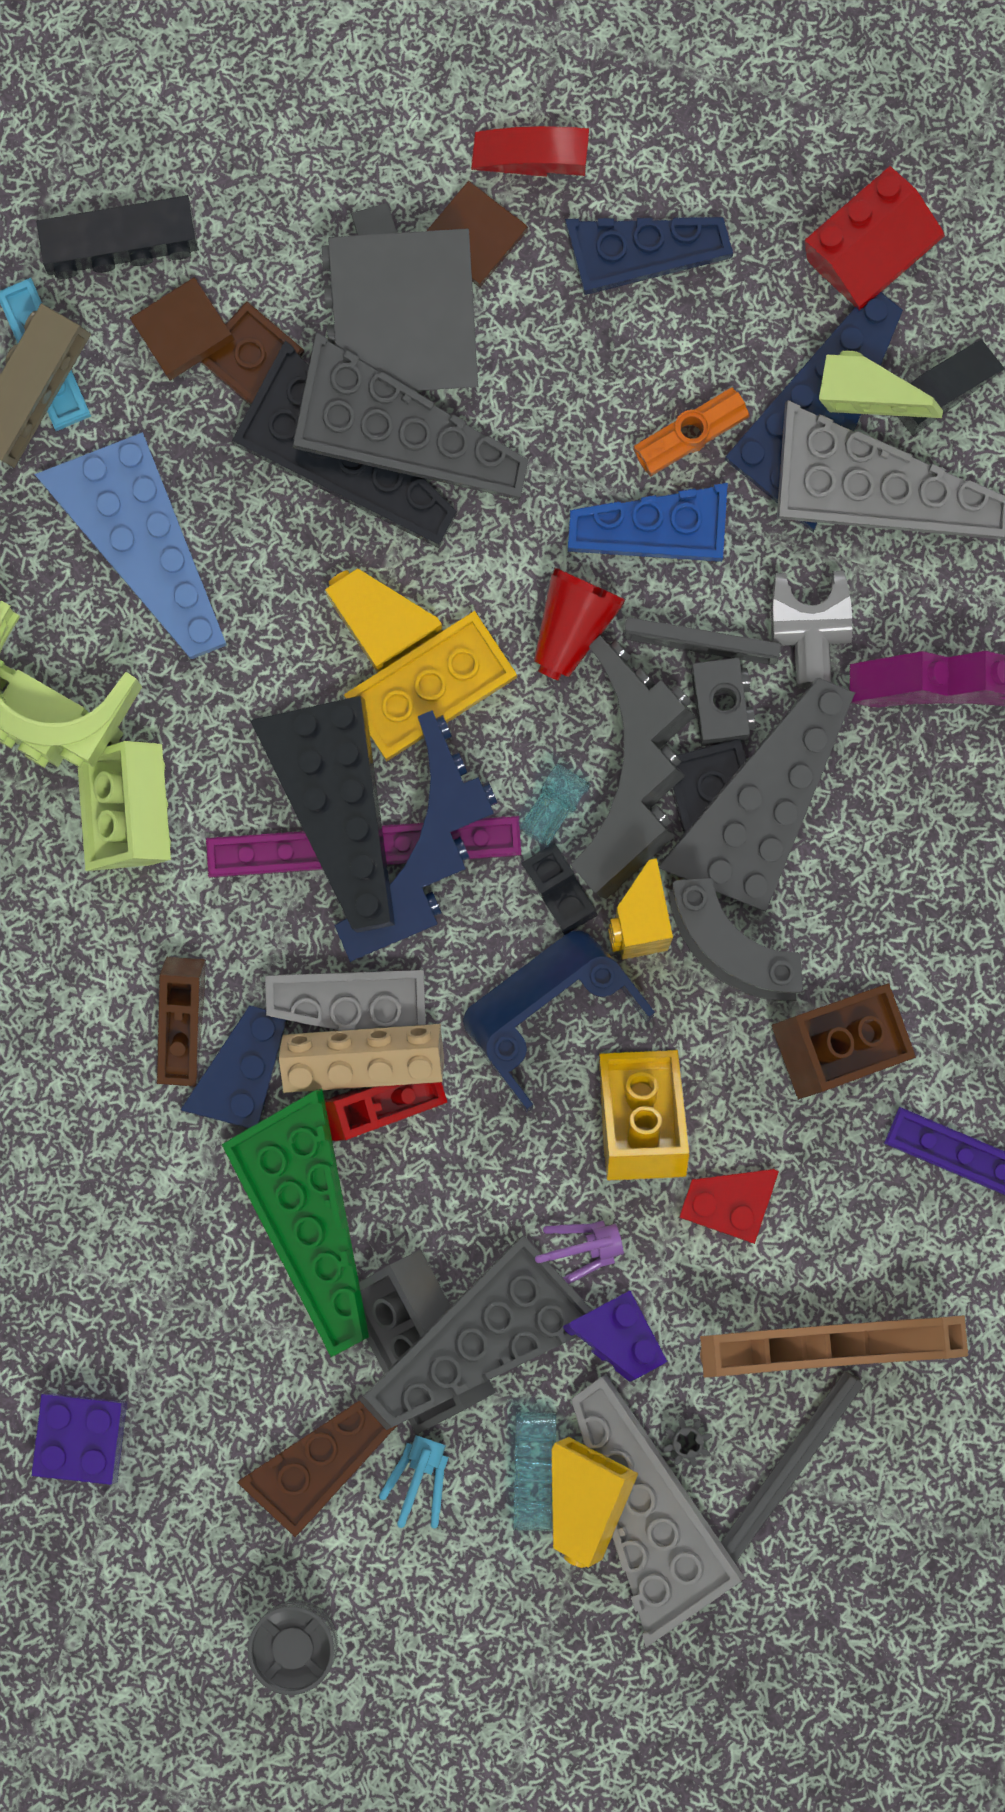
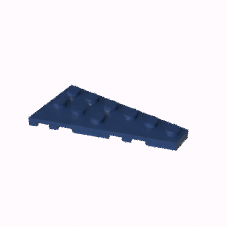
M882 292L870 300L860 311L855 307L725 456V461L778 503L785 403L791 401L800 405V408L818 416L823 415L832 419L833 423L855 431L861 414L829 412L819 400L826 355H840L841 351H855L881 366L903 309ZM800 521L814 533L817 522Z

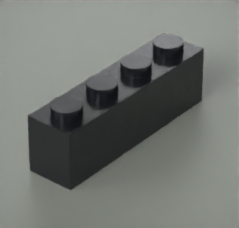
M188 195L36 220L43 265L48 276L55 275V278L58 279L75 277L78 274L77 271L92 269L97 273L109 272L115 269L116 264L128 262L132 266H145L151 264L153 258L168 256L171 260H181L190 257L191 252L199 251L193 211Z

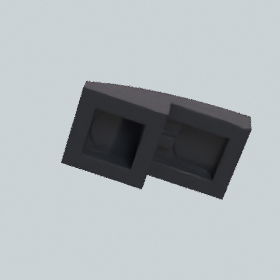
M555 843L521 863L564 935L598 916L595 907L576 880L575 873Z

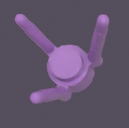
M604 1221L592 1224L545 1226L543 1232L546 1234H592L585 1235V1243L537 1255L535 1262L552 1261L589 1251L591 1258L599 1257L595 1261L564 1276L563 1279L570 1284L600 1267L614 1264V1257L624 1254L618 1227L616 1224L605 1226Z

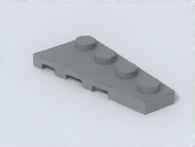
M424 970L265 975L266 1016L338 1031L426 1025Z

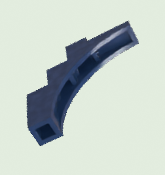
M433 710L418 716L428 749L431 776L429 802L420 838L405 867L390 884L395 925L357 933L352 930L347 918L335 924L334 926L350 962L438 924L435 916L442 913L434 893L425 894L423 887L465 870L463 861L470 858L461 837L453 840L450 832L494 814L491 806L498 803L489 781L481 784L479 777L463 783L461 776L468 773L459 751L451 754L445 740L451 738L452 735L444 716L436 718Z

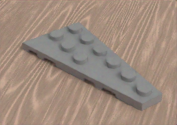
M791 401L785 403L777 519L1005 540V496L970 480L965 481L945 472V469L934 464L929 465L912 457L913 455L859 431L854 432L833 423L832 419L823 415L818 416L800 408V405Z
M604 1375L574 1396L571 1401L585 1446L638 1473L612 1537L622 1570L626 1571L633 1594L631 1600L635 1612L638 1611L644 1631L642 1633L645 1646L648 1647L740 1583L745 1577L609 1377Z

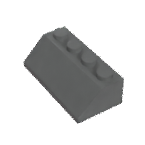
M421 1249L359 1282L369 1333L367 1341L385 1374L451 1305ZM490 1380L408 1420L417 1435L496 1393Z

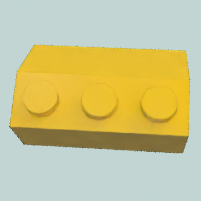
M657 858L648 860L618 905L615 918L610 919L611 924H609L610 929H608L612 952L620 951L622 960L668 951L672 942L673 934Z

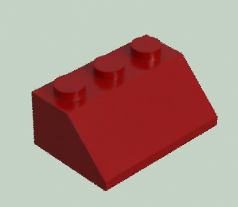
M889 166L804 241L807 261L860 311L870 300L874 299L944 238L945 234L917 189Z

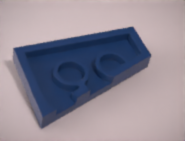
M249 1005L186 1100L181 1111L245 1128H251L258 1124L263 1113L287 1020L266 1016V1009Z

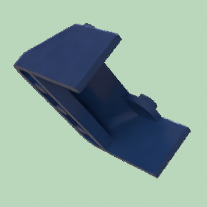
M572 931L564 935L471 1005L463 1018L464 1029L526 1112L533 1109V1103L509 1073L523 1062L527 1052L526 1042L515 1028L577 980H580L589 993L597 997H608L621 989L646 1022L652 1019L655 1013L618 963L592 936L583 931Z

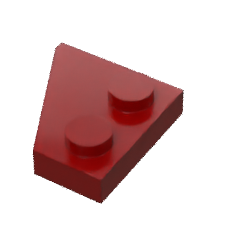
M770 1169L692 1179L679 1218L755 1244L779 1171Z

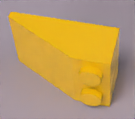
M678 1050L599 1054L603 1145L607 1181L686 1177L689 1144Z

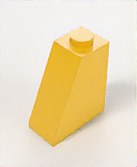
M358 568L351 573L345 570L337 574L329 581L330 586L325 589L327 598L377 673L443 631L442 624L436 616Z
M567 1437L555 1442L551 1450L553 1549L564 1554V1559L568 1563L581 1568H589L603 1559L638 1473Z

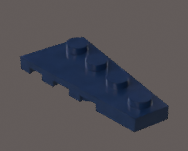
M723 217L673 218V220L654 221L653 218H637V221H614V218H598V221L565 219V226L584 295L733 257V250Z

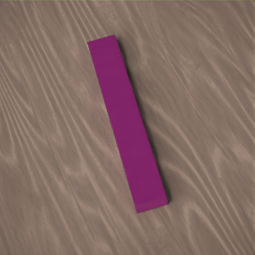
M519 816L483 818L450 832L453 840L461 837L470 857L467 860L522 856ZM424 823L382 826L387 866L407 863L420 838ZM304 831L206 838L209 878L323 870Z

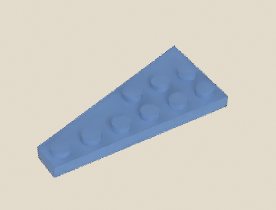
M143 432L35 474L36 478L190 659L227 646Z

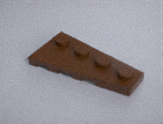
M358 1401L237 1481V1483L296 1537L398 1425L386 1430L368 1409Z

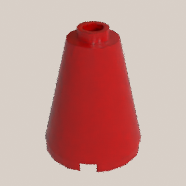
M554 567L534 656V662L540 664L538 672L559 681L561 675L570 677L590 650V644L601 636L623 607L626 599Z

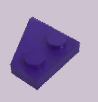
M631 1291L612 1299L563 1326L565 1332L570 1336L577 1335L592 1347L591 1352L602 1361L611 1363L615 1371L629 1382L668 1362Z

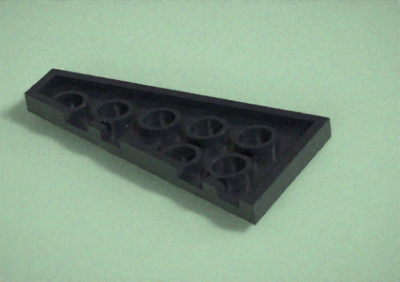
M285 340L232 439L233 445L440 548L457 515V511L424 478L292 448L309 365Z
M361 696L250 720L352 930L359 933L395 925L365 699Z

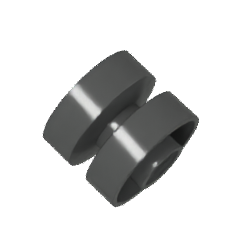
M302 1600L282 1602L271 1608L256 1624L248 1642V1661L253 1674L266 1688L283 1695H299L318 1686L330 1671L338 1652V1635L332 1619L317 1605Z

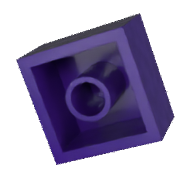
M53 1393L41 1394L31 1476L108 1485L117 1483L127 1402Z

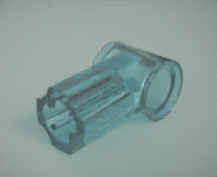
M557 763L539 792L541 795L525 817L520 830L548 847L570 812H575L578 802L583 794L586 795L591 783Z

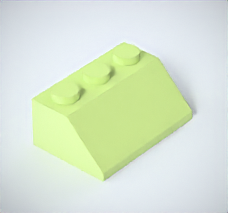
M123 741L107 746L94 767L85 762L82 763L81 767H78L85 871L149 866L171 860V840L169 837L167 814L168 801L165 789V763L163 760L162 744Z

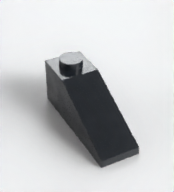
M980 339L929 369L910 384L933 397L943 410V414H945L1001 373L1005 368L984 341ZM897 416L912 436H915L938 419Z

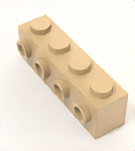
M441 1024L285 1034L282 1037L279 1053L283 1093L315 1091L321 1088L323 1090L442 1082L444 1051Z

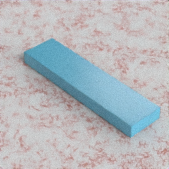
M31 278L0 290V304L17 343H19L25 332L24 327L29 315L33 311H37L42 303ZM72 370L69 372L47 411L56 431L91 417Z

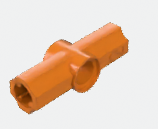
M731 387L698 408L682 412L676 421L634 445L633 450L639 463L651 477L689 453L700 451L706 443L748 419L750 414L740 394ZM687 425H694L700 429L702 434L698 438L689 439L682 434L681 429Z

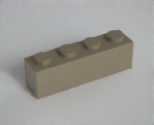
M42 303L38 310L33 311L26 320L25 332L19 343L9 350L5 359L6 366L0 374V460L13 468L17 465L91 336L80 325Z

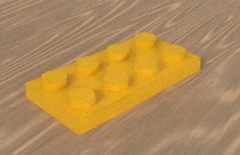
M473 611L345 693L344 698L361 696L365 699L370 737L387 762L424 738L418 716L433 710L436 718L443 715L446 723L515 680L517 674L477 613Z

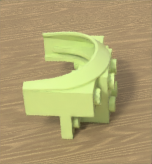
M0 601V653L6 639L20 618L18 614L13 612L10 608L11 606L3 601ZM0 660V743L11 749L15 743L20 745L18 750L24 753L26 758L43 768L46 767L48 762L59 767L63 759L78 767H81L83 762L94 767L108 743L111 745L116 744L123 736L122 731L118 727L142 689V686L135 677L125 672L106 699L89 713L81 705L22 671L9 668ZM7 684L8 686L2 694L1 689L3 690L4 686Z

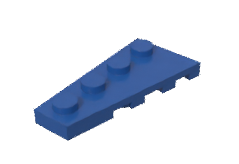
M728 483L716 484L714 487L695 490V488L682 490L676 494L656 497V495L642 497L641 500L631 502H614L570 510L568 552L722 562Z

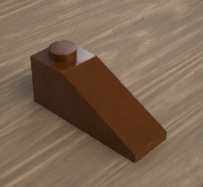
M166 957L159 976L157 1084L192 1087L197 1085L205 997L206 959Z

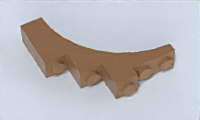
M965 1315L755 1330L700 1336V1359L703 1364L704 1378L968 1356Z

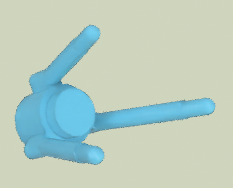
M415 1435L413 1444L406 1443L401 1459L379 1494L381 1500L387 1498L411 1459L409 1468L415 1469L397 1522L399 1528H403L406 1524L423 1474L432 1475L434 1468L436 1469L431 1509V1527H438L444 1470L449 1458L443 1456L446 1445Z

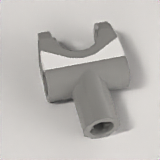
M832 571L830 595L821 604L813 606L805 605L794 597L791 586H788L786 573H775L771 604L772 642L781 643V646L795 645L797 687L808 688L816 678L832 683L830 644L852 642V607L844 571Z

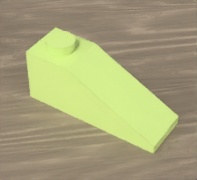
M841 351L840 355H826L819 400L829 412L942 418L943 410L933 397L864 357L861 353Z

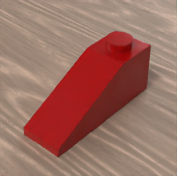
M442 1082L361 1087L325 1100L332 1141L348 1140L448 1103Z

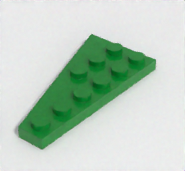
M321 1088L221 1145L330 1357H333L369 1338L323 1089Z

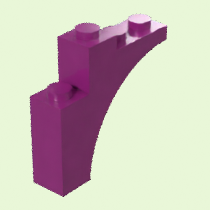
M919 651L850 664V691L855 692L851 703L878 708L912 704H982L1005 706V655L990 651H980L946 657Z

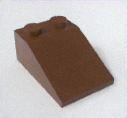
M889 983L771 1025L798 1100L916 1058Z

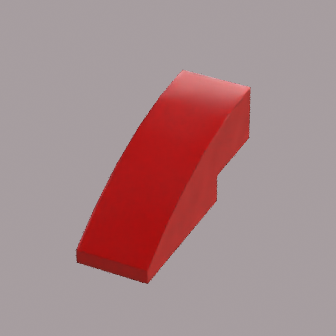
M532 126L475 132L471 170L547 177V173L585 176L589 128Z

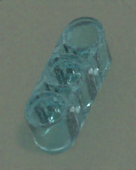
M516 1412L513 1530L553 1531L551 1450L556 1442V1413Z

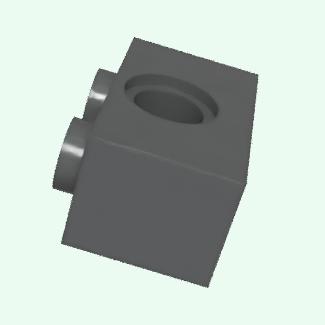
M739 658L693 663L691 676L701 747L717 745L736 739H741V742L748 741L750 730L756 729L753 706L746 707L744 692L750 691L748 669H741ZM719 694H727L732 697L735 706L730 710L723 711L715 706L713 699Z

